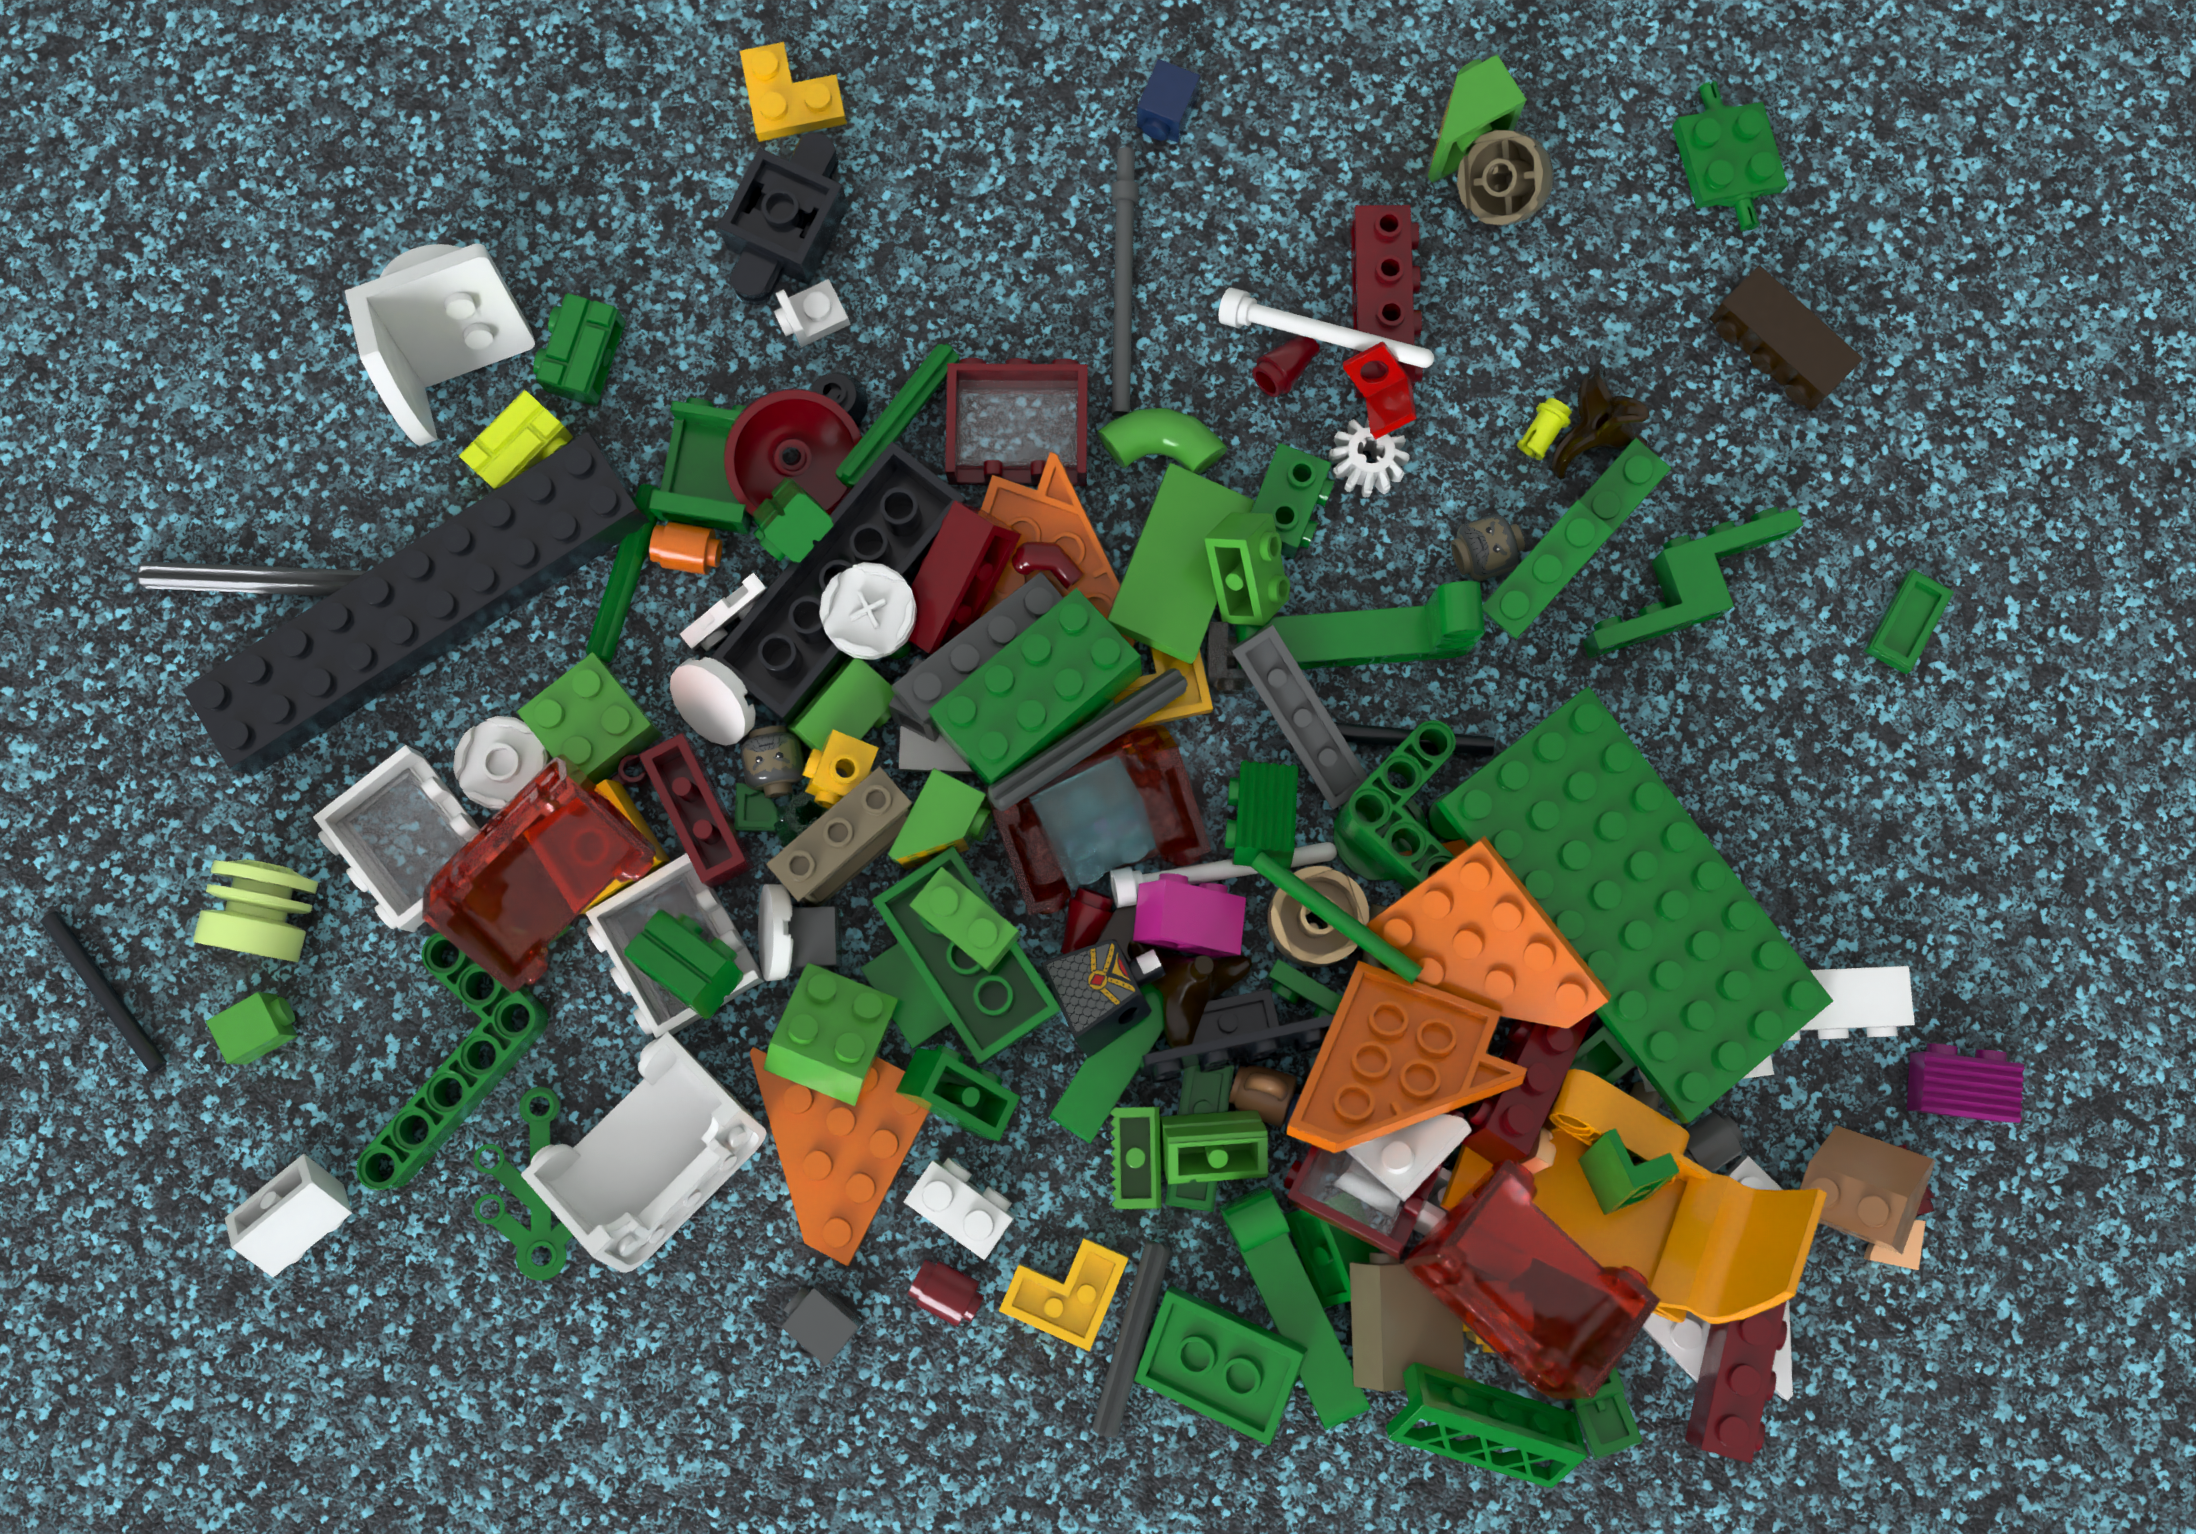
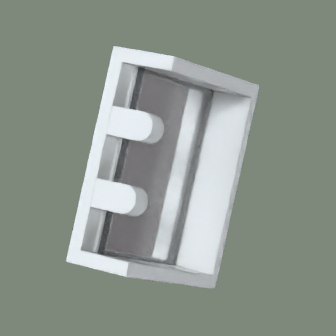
M407 745L399 749L313 816L322 828V831L318 833L322 843L334 855L337 856L341 853L351 866L346 870L347 875L361 891L366 892L369 890L379 903L375 907L376 913L391 929L397 927L405 931H417V927L461 894L455 887L457 884L498 852L422 753Z
M687 853L585 912L592 923L591 926L587 927V932L592 942L601 953L607 950L615 964V967L610 969L615 983L624 994L630 991L639 1007L633 1011L638 1024L647 1036L653 1033L657 1039L661 1038L666 1032L673 1035L702 1018L640 971L624 955V949L639 932L642 933L644 931V926L658 910H665L675 919L683 912L704 930L700 935L701 938L710 944L717 937L737 953L738 956L733 962L743 972V980L729 996L724 997L722 1005L766 981L715 890L701 883Z

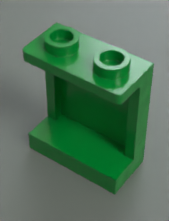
M687 398L686 403L672 401L670 411L674 416V425L660 491L652 490L649 505L650 510L658 520L749 535L753 516L745 510L746 506L740 504L733 495L724 470V448L728 433L738 415L747 406L733 405L731 410L716 408L713 403L700 398Z

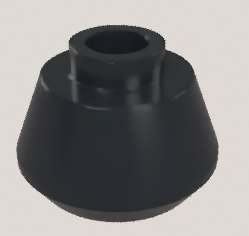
M841 372L825 374L815 380L808 389L820 393L839 404L852 417L857 426L866 415L868 409L867 393L863 385L849 374Z

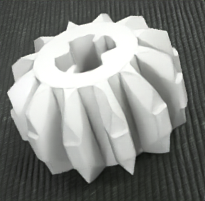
M1368 418L1364 428L1353 419L1348 423V433L1338 431L1334 437L1337 447L1330 450L1329 460L1338 465L1333 469L1332 475L1335 479L1348 476L1344 487L1346 492H1351L1356 484L1362 485L1361 492L1365 498L1370 497L1373 485L1382 494H1386L1391 488L1390 481L1400 482L1404 476L1401 466L1407 465L1409 453L1400 449L1404 446L1406 439L1404 435L1390 437V433L1375 439L1370 433ZM1363 451H1371L1372 459H1375V463H1367L1366 455L1362 454Z

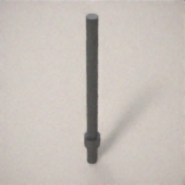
M1122 147L1117 150L1116 181L1112 183L1111 199L1112 205L1116 206L1112 415L1119 417L1130 413L1134 207L1139 204V184L1135 182V150L1130 147Z

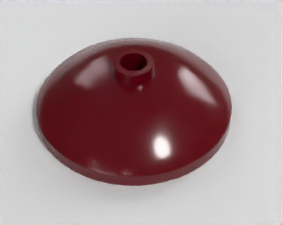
M797 388L767 393L750 403L738 415L728 433L724 448V470L729 487L738 502L746 506L745 510L752 515L766 498H773L771 492L785 477L792 478L831 515L852 490V488L845 487L835 475L836 470L862 439V436L852 417L839 404L820 393ZM789 447H794L798 450V457L792 463L784 462L782 457L783 452Z

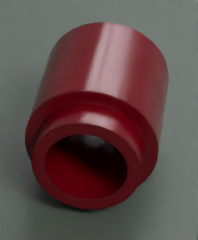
M927 1259L922 1264L907 1294L917 1300L916 1306L956 1327L959 1326L962 1319L970 1323L972 1322L985 1296L977 1292L980 1281L940 1260L937 1264H934Z

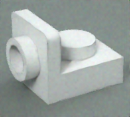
M829 279L789 298L784 289L775 293L781 308L775 310L774 314L785 336L794 333L801 348L850 325L848 316Z

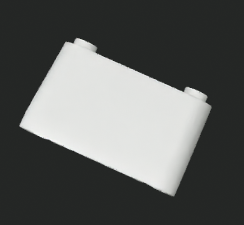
M666 1032L661 1038L651 1041L642 1050L638 1071L644 1079L574 1148L567 1144L547 1145L533 1156L531 1165L520 1174L593 1258L624 1273L636 1269L648 1260L756 1152L766 1137V1129L669 1032Z

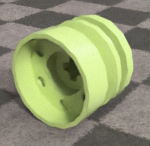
M248 859L228 862L214 860L211 873L233 878L230 888L207 884L206 892L226 900L227 904L225 910L200 911L193 942L299 963L306 931L285 923L288 913H311L313 906L291 900L293 891L316 894L319 882L308 879L291 868Z

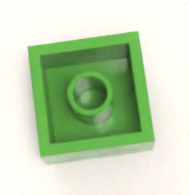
M594 652L590 653L516 711L572 783L585 792L615 773L624 757L639 754L663 735L609 666Z
M807 962L769 1043L763 1070L855 1106L889 1029L898 998Z

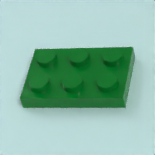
M1171 1286L1166 1290L1134 1381L1270 1446L1277 1435L1308 1349Z

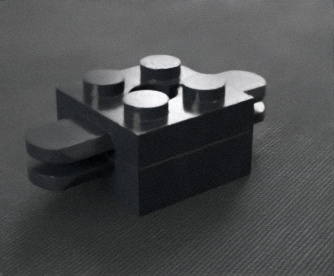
M804 134L798 141L789 161L758 148L718 226L727 249L740 255L730 273V282L739 299L746 304L762 305L767 303L783 274L806 285H810L849 208L842 184L831 180L839 165V158L834 144L823 134Z

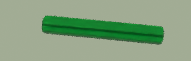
M938 344L837 468L835 475L845 487L853 488L888 445L892 441L895 443L947 378V364L958 363L960 359L952 346Z
M641 484L635 498L650 522L643 525L637 532L628 534L621 541L586 647L587 655L594 652L604 662H610L613 658L646 557L652 532L658 520L650 510L649 505L652 490L660 491V488L649 484Z

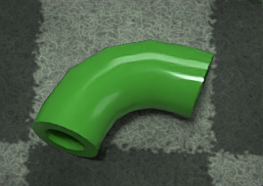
M1169 408L1134 410L1109 422L1097 431L1098 437L1107 452L1123 469L1146 455L1162 454L1175 459L1186 470L1200 475L1214 465L1227 450L1221 439L1196 417Z

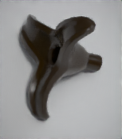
M1602 367L1596 368L1594 373L1588 374L1581 382L1578 390L1580 422L1564 435L1553 453V473L1560 480L1566 478V470L1570 462L1586 450L1595 447L1626 449L1635 438L1647 446V440L1635 433L1632 423L1646 421L1650 416L1648 408L1641 401L1634 398L1614 396L1604 380L1606 373Z
M1132 938L1127 946L1131 960L1154 948L1167 974L1151 984L1163 994L1164 1029L1167 1043L1171 1049L1192 1045L1207 1003L1243 980L1252 969V960L1246 956L1212 960L1205 955L1189 958L1165 951L1153 945L1134 942Z

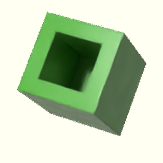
M257 992L206 1020L227 1064L247 1065L298 1036L292 1025L295 1022L293 1010L284 998L278 997L277 994Z

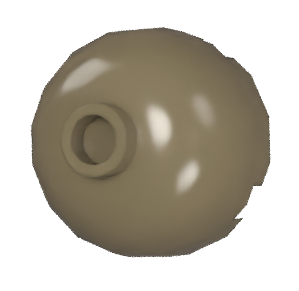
M1508 130L1489 132L1481 135L1473 142L1476 144L1471 148L1468 156H1463L1459 164L1457 178L1461 202L1466 209H1471L1480 218L1479 220L1485 224L1512 225L1531 218L1544 206L1553 185L1554 170L1550 155L1543 145L1523 132Z

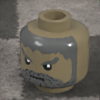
M1492 514L1462 524L1457 530L1456 539L1451 540V550L1455 564L1462 575L1468 574L1475 581H1484L1515 570L1519 562V552L1525 550V542L1517 524L1510 525L1502 515Z
M769 726L749 732L750 739L742 743L740 747L746 785L750 789L764 791L765 798H778L792 794V785L801 782L805 777L802 775L805 762L801 740L795 734L787 732L785 726Z

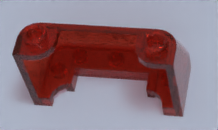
M1163 725L1146 726L1118 736L1005 811L997 810L989 800L1029 916L1038 912L1039 914L1047 915L1061 910L1066 905L1065 901L1072 894L1070 886L1110 873V870L1124 868L1158 855L1165 862H1173L1175 866H1186L1198 861L1201 858V854L1212 851L1178 745Z
M560 754L534 776L436 872L423 892L422 919L514 994L524 983L531 985L543 975L549 964L545 960L548 954V944L615 879L620 883L626 882L629 879L636 882L648 873L654 864L655 847L578 766L564 754Z
M1509 1159L1497 1161L1413 1248L1404 1260V1265L1419 1283L1536 1390L1554 1399L1594 1398L1654 1311L1660 1299L1647 1288L1648 1281L1637 1270L1623 1265L1621 1268L1612 1266L1602 1267L1532 1202L1538 1194L1537 1188L1533 1183L1535 1178L1525 1166Z

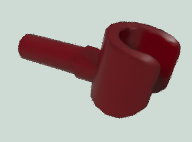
M628 755L619 763V773L610 777L609 780L619 781L622 786L627 785L631 788H637L646 783L648 773L644 771L634 778L626 776L627 768L640 761L638 755Z

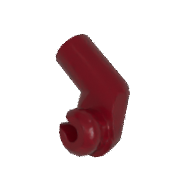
M1028 541L1021 544L1012 557L1013 568L1019 574L1029 575L1034 570H1050L1066 590L1084 575L1065 551L1053 542Z

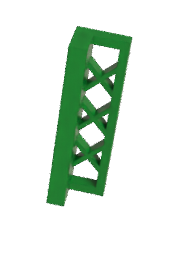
M1413 1362L1403 1372L1409 1404L1386 1425L1389 1440L1551 1489L1588 1456L1576 1413L1418 1362ZM1420 1419L1435 1423V1425L1422 1428L1413 1427ZM1467 1434L1478 1436L1461 1441L1451 1439ZM1507 1447H1513L1517 1449L1504 1453L1493 1452V1450H1498ZM1549 1459L1554 1460L1546 1468L1532 1464Z

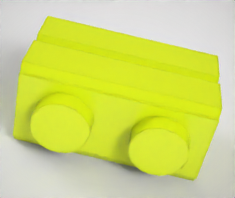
M524 390L459 457L487 484L496 490L566 446L573 436L558 419Z

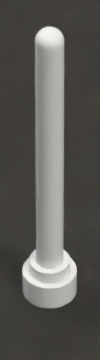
M1230 287L1225 291L1220 303L1219 322L1224 325L1241 328L1243 325L1249 326L1253 322L1362 352L1380 342H1385L1399 362L1427 368L1434 362V354L1429 349L1259 305L1257 300L1251 298L1250 293Z
M1331 842L1294 848L1291 868L1331 861L1337 855V848ZM1233 859L1147 874H1142L1141 870L1132 871L1130 867L1110 870V883L1114 903L1117 908L1137 905L1139 884L1159 880V874L1172 873L1188 877V884L1196 885L1258 874V872L1251 868V866L1232 865Z

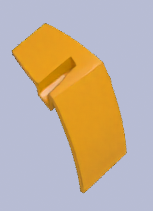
M1569 1069L1557 1093L1553 1107L1549 1110L1542 1125L1543 1128L1552 1132L1553 1138L1550 1140V1143L1554 1144L1556 1148L1553 1165L1527 1176L1514 1169L1515 1163L1499 1169L1462 1144L1440 1204L1444 1209L1527 1254L1670 1321L1683 1323L1687 1311L1708 1323L1719 1324L1745 1319L1775 1307L1795 1296L1827 1193L1820 1188L1803 1190L1755 1189L1745 1186L1729 1176L1711 1173L1684 1156L1690 1139V1134L1684 1128L1602 1078L1583 1070ZM1615 1128L1634 1166L1671 1153L1680 1171L1650 1198L1607 1215L1603 1214L1578 1161L1602 1135Z

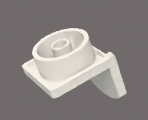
M433 244L411 249L393 259L385 267L380 278L345 290L361 361L396 422L405 434L419 446L438 440L425 388L526 352L535 346L532 330L486 247L482 244H472L464 248L453 245Z

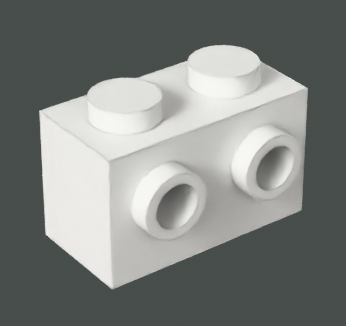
M303 1154L226 1216L225 1221L231 1248L270 1276L275 1277L288 1265L297 1262L306 1250L328 1232L336 1230L352 1211L344 1184Z
M948 1157L945 1163L938 1159L932 1160L904 1200V1203L985 1260L1016 1216L1008 1210L1012 1202L989 1186L982 1192L968 1181L972 1174Z

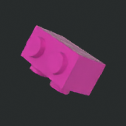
M1172 873L1159 874V880L1139 884L1133 941L1199 956L1205 955L1209 958L1241 955L1246 897L1227 893L1228 887L1222 884L1200 883L1199 886L1188 884L1187 876Z

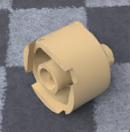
M1311 866L1293 873L1367 927L1366 924L1369 921L1367 899L1358 883L1349 876L1325 866ZM1278 888L1274 893L1267 912L1268 931L1276 948L1292 963L1306 967H1325L1344 959L1358 947L1356 943L1327 922L1322 923L1323 929H1319L1316 923L1309 924L1306 916L1311 911L1282 889Z

